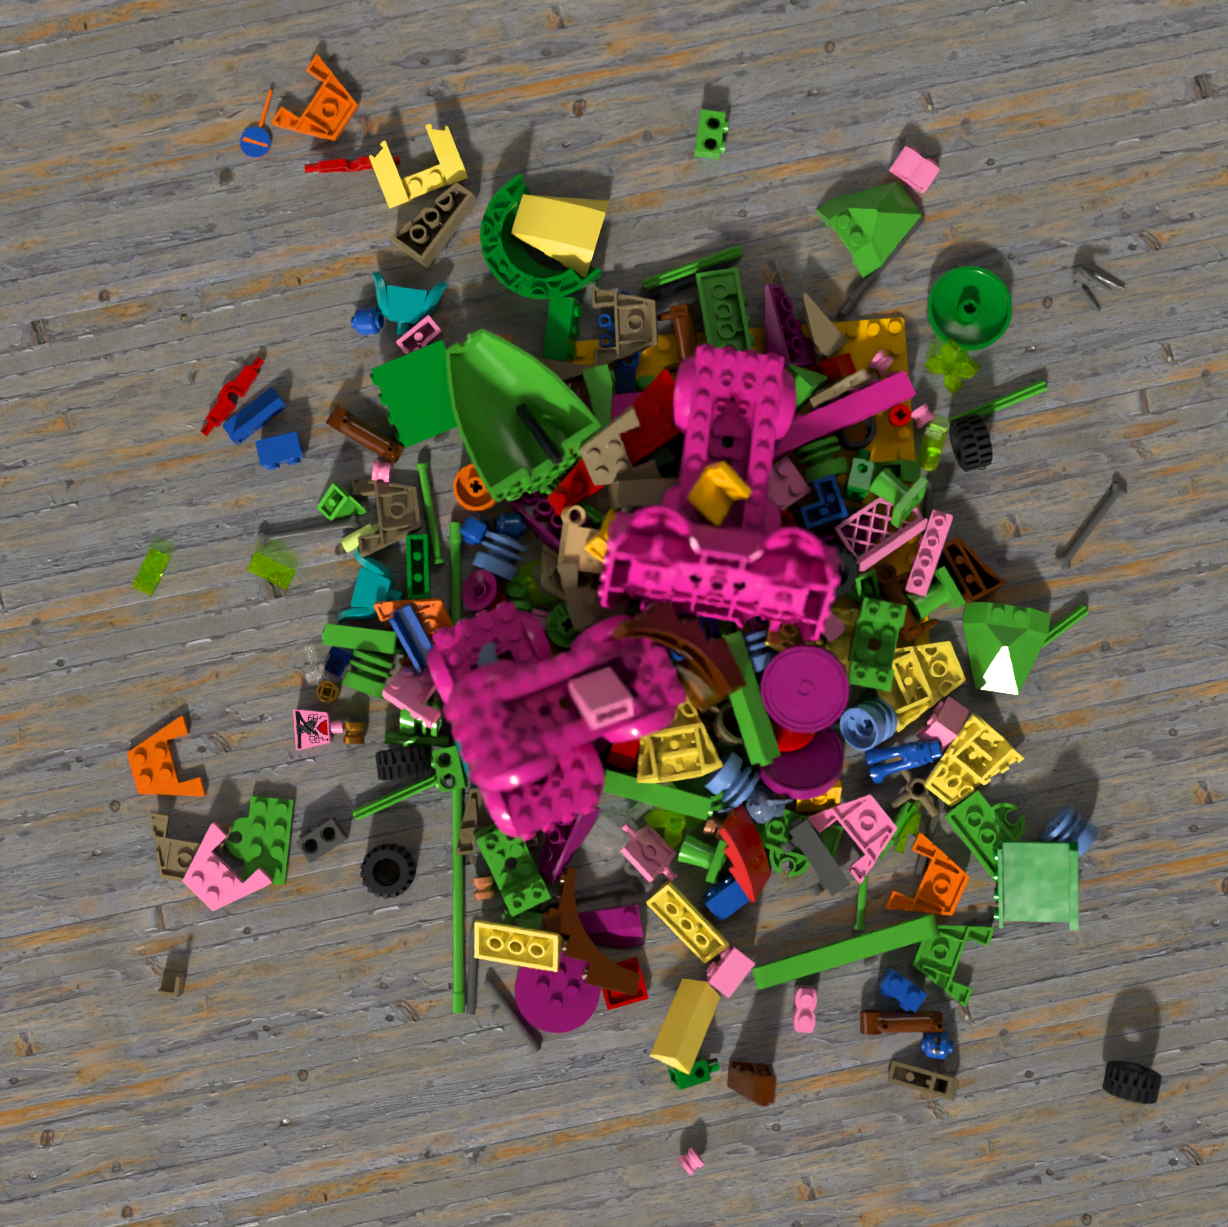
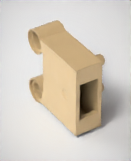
M580 506L565 507L561 513L563 526L557 564L578 565V571L601 574L602 568H607V566H603L599 559L584 549L586 542L597 535L600 530L578 527L585 520L584 509ZM572 510L577 513L575 521L570 519V512ZM607 513L602 518V524L607 516Z

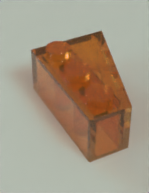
M669 657L671 664L677 669V679L680 685L684 687L689 702L694 708L697 707L704 713L723 700V697L719 698L711 683L700 669L688 658L684 657L681 661H674Z

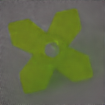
M950 338L940 348L941 356L934 354L924 366L932 374H944V386L952 394H955L964 385L963 377L970 379L980 370V366L973 359H969L968 353L960 350V346Z
M652 809L644 816L645 821L652 828L665 827L663 839L672 849L682 841L681 830L683 828L695 829L703 822V819L668 809L666 811ZM672 817H677L675 821H670Z

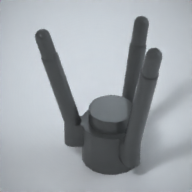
M1082 265L1073 276V279L1076 281L1074 286L1083 293L1097 312H1100V308L1083 287V284L1088 286L1093 281L1110 291L1111 287L1104 283L1106 282L1120 290L1125 289L1124 286L1093 271L1089 267L1087 268L1085 265Z

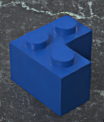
M832 474L814 480L811 486L817 503L798 510L804 530L845 518L848 514L835 475Z

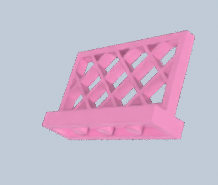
M878 497L832 529L844 548L854 553L855 557H857L854 552L855 543L865 545L863 554L857 557V564L860 566L857 572H861L925 530L929 522L927 518L923 519L918 509L915 508L912 511L915 519L911 522L903 521L894 533L887 532L888 520H892V517H889L890 507L894 505ZM876 504H886L885 516L875 513ZM860 515L870 516L868 527L858 525ZM874 517L884 519L882 530L872 528ZM845 525L853 527L851 538L845 537L840 530ZM857 528L867 530L865 541L856 540ZM871 532L881 534L880 543H870Z

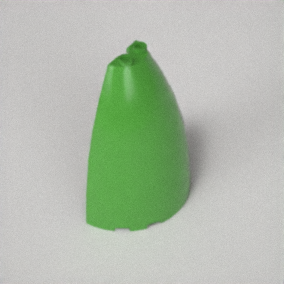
M481 328L478 331L475 330L467 335L468 340L464 343L455 342L446 350L447 379L451 405L460 436L487 491L495 501L501 502L503 498H506L507 501L519 499L523 492L531 494L543 488L575 466L576 458L582 457L579 445L598 430H602V426L585 404L553 371L509 341ZM518 405H527L563 454L562 463L553 464L517 415L516 407Z

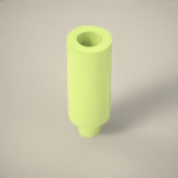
M379 523L373 526L368 524L340 539L346 552L348 553L359 547V536L373 535L380 532Z

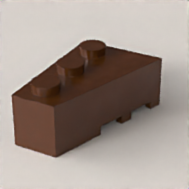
M959 536L944 543L939 563L942 567L945 566L966 604L1007 583L1004 579H1000L988 564L986 565L978 558L977 554Z
M729 1061L727 1087L748 1100L756 1102L757 1106L767 1107L769 1104L775 1103L777 1077L771 1064Z

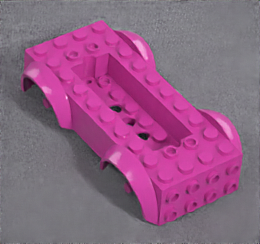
M701 344V346H697L692 356L682 360L677 375L674 401L675 425L684 434L679 482L677 485L666 490L662 506L675 509L683 514L690 524L761 536H766L781 528L779 507L768 497L774 443L780 441L787 433L792 422L796 404V383L794 377L783 367L784 357H779L778 353L767 352L766 355L757 354L756 350L746 349L744 352H739L733 347L716 349L714 345ZM730 436L733 439L734 444L731 448L727 449L722 446L721 440L723 437ZM722 458H726L730 461L732 471L752 492L748 498L734 501L720 525L714 527L688 500V496L705 468L719 463V460Z
M655 505L642 508L633 514L617 512L615 521L611 520L609 534L613 535L608 536L606 550H610V552H606L604 556L603 566H607V568H602L600 581H603L604 584L600 583L598 596L602 597L601 606L614 610V606L620 598L630 595L632 598L641 600L640 608L643 611L645 604V611H647L652 601L659 603L670 601L677 617L687 613L736 621L739 627H744L748 619L760 615L764 620L771 621L769 629L773 631L775 626L774 632L779 630V625L782 622L795 624L801 631L803 641H818L820 632L824 633L826 624L824 618L829 617L830 613L829 601L833 602L835 596L834 586L839 584L840 573L836 571L839 569L840 557H837V548L824 546L812 533L797 527H784L776 529L766 536L694 525L690 524L685 516L675 509Z
M505 601L496 605V609L492 611L483 610L476 613L475 618L470 620L463 618L457 621L456 625L451 628L444 626L435 631L436 634L432 635L434 644L427 653V663L434 683L444 702H447L450 691L460 679L479 668L477 663L479 652H482L483 645H488L489 641L496 644L495 650L499 661H512L522 669L552 659L548 640L538 620L529 612L516 610L513 602L508 604ZM547 705L540 706V716L544 718L549 717L551 709ZM590 741L558 754L555 770L534 781L498 791H489L481 786L479 787L487 808L499 829L507 836L517 837V840L522 838L523 841H527L535 837V832L543 830V833L556 828L555 826L558 822L563 821V824L575 820L576 815L581 812L583 815L594 812L599 803V798L604 791L605 780L598 754Z
M621 615L609 618L590 627L571 644L570 652L525 669H522L512 661H498L467 674L454 685L449 693L447 702L444 704L445 708L443 710L447 720L452 722L454 727L452 728V733L455 740L461 744L462 749H460V753L464 762L467 761L471 769L469 770V776L472 782H476L477 786H481L489 791L513 788L534 781L555 770L558 754L602 736L612 743L635 739L658 731L673 723L677 706L687 700L685 698L686 691L677 679V669L669 660L670 654L667 646L645 638L615 640L612 632L619 627L618 623L628 618L631 621L635 620L629 615ZM610 667L632 697L633 715L592 729L570 698L569 681ZM561 698L569 701L570 705L567 710L560 708L559 700ZM547 705L551 709L549 717L544 718L540 716V706Z

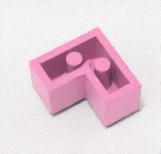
M428 315L399 338L396 344L406 355L437 342L444 335Z
M950 696L944 702L939 701L933 709L935 713L927 721L928 725L926 727L922 725L916 733L917 741L925 742V740H929V742L939 740L942 752L957 737L970 711Z

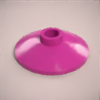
M487 570L473 572L466 579L462 588V599L465 606L473 611H481L489 607L494 601L498 590L496 577Z

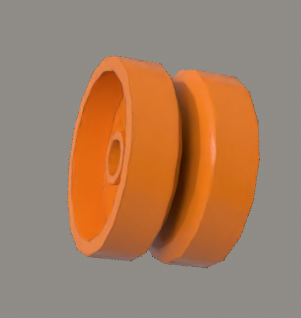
M473 464L463 467L456 474L453 482V493L457 501L466 510L475 513L486 512L496 505L498 501L493 500ZM476 485L482 487V490H478V493L474 491Z

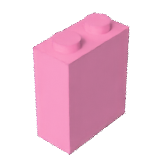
M610 667L569 681L570 698L592 729L633 715L632 697Z

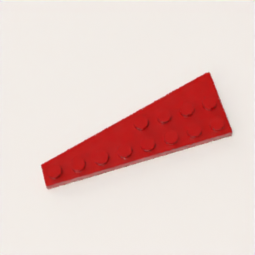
M666 368L662 370L632 404L640 426L619 433L632 466H635L682 433L676 428L674 419L676 382ZM582 459L547 499L560 517L565 507L577 506L606 485H594L586 464Z

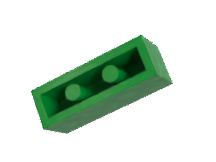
M573 297L550 299L543 359L574 362L577 356L576 339L580 334L579 317H581L583 311L581 302Z
M428 534L406 535L408 599L432 598L430 536Z

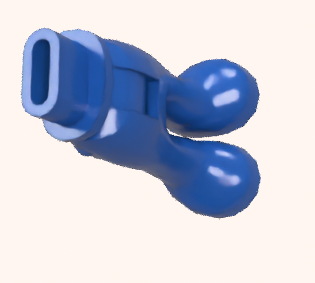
M925 740V742H909L886 749L873 747L865 751L868 765L894 757H902L899 761L870 766V774L875 784L883 782L886 775L916 768L928 762H934L935 758L943 757L939 740L929 742V740Z

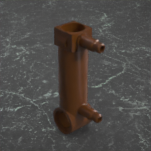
M688 303L671 306L670 311L657 314V321L673 320L679 363L664 367V369L666 368L671 373L679 371L682 360L692 356L698 346L693 305Z
M338 405L335 406L325 422L373 453L385 458L386 461L396 464L405 450L398 442H394L393 439Z
M887 563L881 564L875 569L878 586L885 601L907 606L903 627L899 629L905 643L924 635L925 631L938 625V621L935 618L922 624L918 621L901 583L908 581L911 571L897 576L894 566ZM882 569L889 572L890 578L888 580L881 579L879 574Z
M860 1011L861 1034L943 1032V1014L940 1011Z

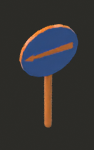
M272 89L268 91L259 126L248 128L240 138L241 150L251 158H261L271 148L270 135L262 127L273 93Z

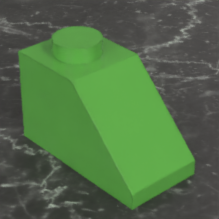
M911 460L874 462L871 484L887 467L904 484H915L921 477V462Z

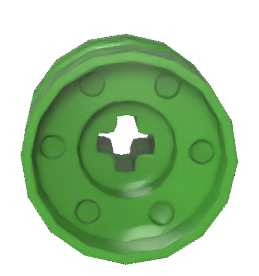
M838 436L813 440L795 451L796 456L807 455V457L798 462L799 464H810V468L802 472L808 486L814 480L832 474L837 477L849 471L845 457H834V454L842 450L841 446L831 448L832 445L839 442Z
M567 603L556 606L549 613L546 621V630L550 639L562 647H571L574 640L585 632L573 630V628H570L568 631V627L564 626V623L569 622L570 619Z
M354 649L353 655L361 658V660L358 662L350 659V663L356 666L357 670H346L342 684L371 696L384 699L383 689L387 684L380 681L381 677L392 678V674L385 672L384 669L386 667L395 670L396 664L376 653Z
M436 692L434 701H432L431 695L424 704L440 710V717L431 727V736H438L444 714L442 697L439 692ZM405 708L401 709L400 733L416 734L418 725H421L423 735L428 734L429 727L424 725L423 720L420 718L415 719L411 716L410 711Z

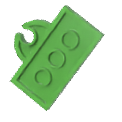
M976 790L947 812L944 818L994 880V868H998V861H994V848H998V841H1018L1026 827L1024 814H1021L1014 823H1009L1007 821V814L1011 811H1016L1018 807L1006 802L990 806L981 793Z
M252 795L249 817L239 818L231 824L233 825L231 833L234 831L240 832L242 840L240 843H235L231 839L227 840L226 846L235 857L244 859L243 881H246L261 867L273 879L271 884H286L294 799Z
M785 809L782 816H774L770 822L757 823L754 826L761 838L763 847L769 849V860L772 867L777 873L781 874V863L784 860H791L793 867L788 871V877L801 875L807 870L810 863L798 846L786 854L780 845L792 838L788 832V829L791 828L789 824L799 817L801 820L804 818L808 820V816ZM808 820L834 859L844 827L831 824L819 833Z

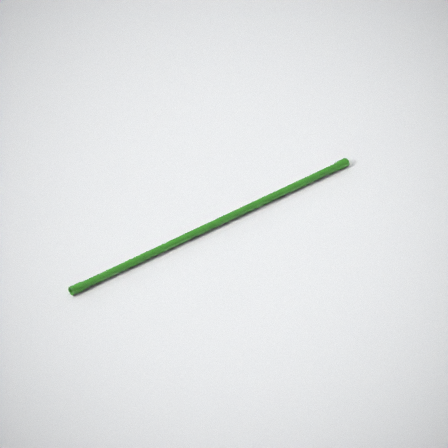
M461 522L449 523L451 621L454 626L457 621L461 620ZM452 733V746H456V741ZM452 775V785H454L455 777ZM463 788L452 790V1013L465 1012L463 855H456V847L463 820Z

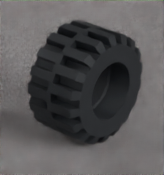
M972 414L951 420L949 426L951 446L961 469L967 472L991 465L993 458L992 444L983 419L978 414Z
M822 541L824 546L837 548V557H840V565L836 572L840 573L838 586H834V599L837 596L842 598L845 592L849 593L851 591V586L855 587V579L859 578V573H857V570L860 569L859 564H857L858 559L854 556V553L838 543Z
M428 746L402 747L381 750L375 753L379 780L390 781L420 777L432 772Z
M384 843L373 848L365 855L360 867L362 869L360 878H363L362 883L364 886H367L369 893L372 892L375 894L374 896L378 898L381 896L383 899L395 898L403 894L410 887L415 879L416 863L411 857L412 854L407 852L405 847H400L395 843ZM390 858L398 863L400 876L395 882L386 883L378 877L376 867L382 859Z
M1118 1060L1107 1062L1102 1089L1120 1099L1140 1104L1157 1103L1162 1076L1153 1069L1135 1063Z

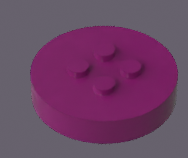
M796 644L783 649L769 662L761 682V696L766 710L777 723L796 732H815L834 723L844 711L849 696V678L843 663L828 649L815 644Z
M826 727L816 731L814 738L804 747L793 751H780V756L772 758L773 763L764 766L757 763V768L764 783L777 794L791 799H812L825 794L838 782L843 768V746L836 733L830 727Z
M564 952L561 953L557 972L521 966L515 981V999L524 1018L536 1028L551 1033L569 1032L583 1025L593 1015L600 998V988L583 984L584 979H581L583 967L587 966L588 962L563 957Z

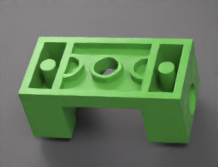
M865 597L860 599L849 655V684L891 691L894 670H892L899 629L904 624L907 606ZM873 638L877 639L880 643V647L876 651H872L868 647L869 640Z
M496 823L473 833L512 917L551 898L522 838L517 840V837L507 836L499 829ZM510 857L517 860L515 867L507 868L505 866L506 859Z

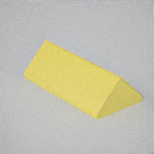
M670 880L664 883L645 902L704 964L730 945L729 941Z
M475 920V958L558 971L563 938L560 934Z
M681 979L650 1053V1056L687 1074H690L721 998L708 982Z

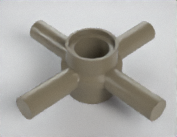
M909 769L900 771L907 780L906 791L889 802L890 807L894 810L912 798L920 800L931 817L936 816L939 812L927 796L929 789L924 786L928 776L923 779L921 777H914ZM916 782L922 786V791L918 795L912 790Z

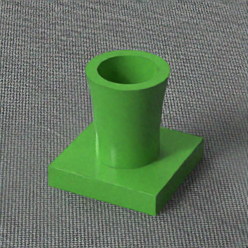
M887 467L878 475L869 491L895 506L891 524L898 528L923 500L928 480L921 476L910 488Z
M945 566L935 570L932 578L934 583L930 584L925 597L915 593L906 594L914 613L920 620H923L944 603L947 604L950 610L966 604Z
M688 833L682 844L678 862L689 863L708 869L709 872L705 881L713 884L717 883L728 857L723 850L727 843L724 839H721L718 846L714 847Z

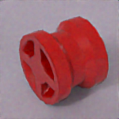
M903 404L894 406L888 414V421L894 427H902L911 419L909 407Z

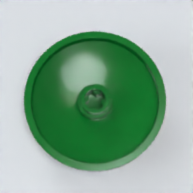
M976 266L958 267L940 277L931 289L926 306L927 318L934 334L946 345L962 351H977L989 347L1005 333L1012 317V300L1006 285L991 271Z

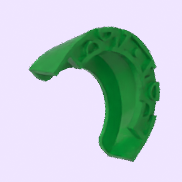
M521 173L512 178L492 197L481 221V249L490 271L505 287L528 298L555 299L581 290L601 279L599 267L595 270L591 265L586 278L580 276L572 268L569 270L546 268L535 262L528 255L520 239L511 235L522 195H531L529 189L524 184Z

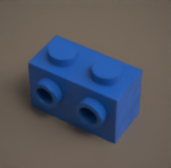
M297 431L255 441L260 465L268 470L279 469L280 465L285 463L296 465L301 463V459H305L301 437Z
M732 873L725 875L716 886L708 888L702 896L705 904L720 923L750 901Z
M890 966L877 982L882 988L880 992L889 999L892 996L899 1000L898 1005L907 1012L909 1009L916 1012L928 995Z

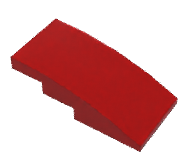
M741 803L732 809L718 831L727 843L723 850L732 862L729 867L730 872L750 901L755 902L769 880L771 873L761 838Z

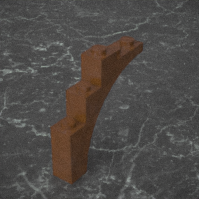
M670 601L651 603L648 606L649 609L642 615L636 617L633 621L628 618L619 622V627L612 632L615 640L645 638L675 649L700 669L711 683L719 698L736 693L747 685L725 638L719 640L711 638L707 640L698 620L688 622V619L679 621Z
M566 868L565 872H561L559 884H562L561 893L557 892L554 901L557 909L548 908L547 912H543L541 924L544 925L543 930L568 935L567 939H563L561 951L564 952L563 957L588 962V965L583 967L581 979H584L583 984L636 996L641 974L627 970L608 959L588 937L579 919L575 903L574 885L577 869Z

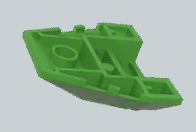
M899 181L833 198L816 209L827 227L832 226L852 255L851 262L862 278L883 265L887 257L895 250L899 242L922 216Z
M971 602L964 606L962 625L975 689L1018 695L1048 636L1051 614L1033 608L990 602Z

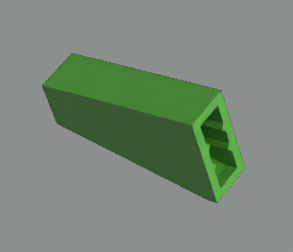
M325 623V628L322 631L323 645L408 656L396 632Z

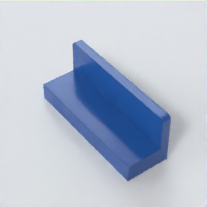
M270 387L224 423L223 428L230 435L229 437L233 443L240 445L288 406L277 392Z
M408 603L391 611L389 620L417 672L421 674L424 667L428 665L427 653L433 644L411 603Z

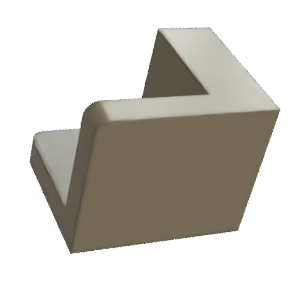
M164 970L161 988L157 990V995L177 998L182 995L186 972Z

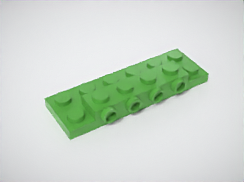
M738 267L696 273L707 344L714 345L716 349L733 347L739 352H744L746 349L752 350V347L755 346L754 336L749 334L748 329L751 326L750 314L745 312V307L748 306L747 296L742 294Z

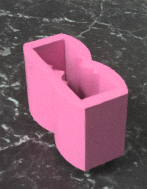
M905 146L889 171L924 194L940 169L934 160L923 158L916 148Z
M797 984L793 993L795 1007L792 1012V1024L796 1032L812 1033L815 1027L813 1011L816 1007L817 995L813 986Z

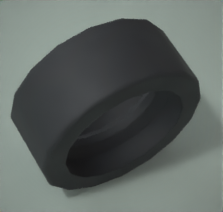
M871 416L863 420L867 425L868 433L862 441L854 442L847 439L843 429L836 432L835 436H838L839 444L852 451L866 448L876 435L877 426L875 419Z

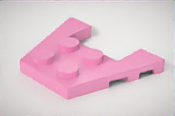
M402 666L383 689V697L400 709L405 708L410 711L412 717L415 719L420 718L424 721V725L429 728L440 717V710L424 705L437 689L429 668H424L423 673L419 674L413 666Z
M871 794L807 817L819 833L838 820L864 852L861 858L848 867V870L859 884L864 881L867 873L897 830L896 825Z
M215 821L210 825L182 880L212 911L273 882V879L261 867L246 881H243L213 851L228 836Z

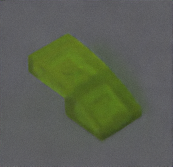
M927 423L916 461L921 462V468L932 472L936 471L945 442L947 428Z
M151 547L141 564L140 572L131 585L132 588L152 597L171 557Z
M255 551L246 569L285 590L288 589L296 573L295 570Z
M913 812L896 837L893 851L904 854L908 833L917 835L921 813Z

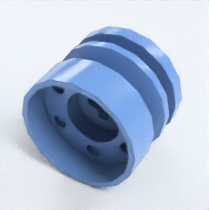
M486 531L485 537L493 541L491 544L485 541L481 542L489 550L487 553L478 551L472 565L513 582L518 568L511 564V560L522 561L523 558L514 553L518 551L525 554L527 548L522 546L517 540L504 534Z
M754 630L742 634L754 672L766 669L769 662L777 654L776 651L765 650V647L768 645L765 644L766 641L763 642L762 637L767 636L768 630Z
M871 697L844 712L840 721L841 734L845 741L859 751H867L892 737L898 725L897 715L893 707L886 700L879 697Z
M730 751L720 760L723 767L711 772L704 786L715 795L724 789L722 801L726 802L729 800L728 805L734 809L752 793L761 774L756 770L751 773L752 767L750 765L740 770L743 759L733 751Z
M1067 805L1050 819L1040 839L1048 842H1078L1079 858L1094 842L1099 829L1087 819L1079 823L1081 814L1075 812L1071 805Z

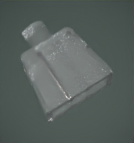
M603 811L580 847L611 861L616 854L628 860L620 851L626 845L624 842L628 837L627 833Z

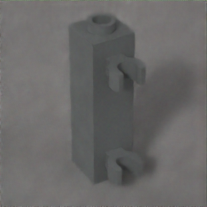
M799 817L789 824L791 828L788 829V832L792 838L780 846L786 854L798 846L821 879V881L809 888L813 896L816 897L825 889L834 896L850 885L806 818L801 820Z

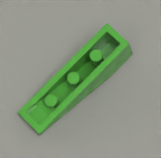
M607 364L582 370L593 415L602 426V429L611 423L613 383H616L613 370L609 371Z

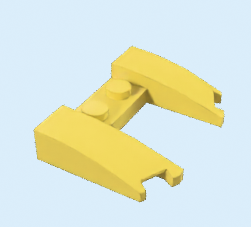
M425 124L440 164L400 179L385 140L380 143L383 149L375 158L370 154L369 158L389 208L408 202L409 199L445 185L449 186L468 178L448 126L445 125V130L432 129V124Z

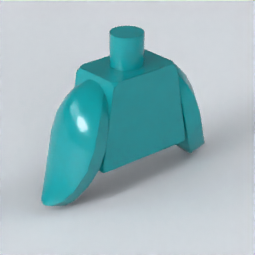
M379 271L371 273L375 281L379 310L390 322L397 323L396 335L399 336L406 334L409 331L410 325H417L428 315L432 317L443 292L449 286V284L441 281L430 292L387 285L385 278Z
M357 547L353 554L364 568L360 567L350 605L355 608L339 613L338 624L345 621L375 619L378 617V614L373 606L374 602L404 599V592L394 590L396 582L392 580V574L389 569L368 555L361 557L359 547Z

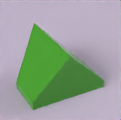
M789 364L786 370L794 377L796 383L795 414L810 401L809 399L814 397L813 393L820 390L828 378L825 375Z
M336 481L332 483L316 507L331 522L351 517L353 513L357 516L369 513Z
M875 569L859 574V578L855 579V587L851 586V591L844 593L858 605L860 604V599L864 597L881 601Z

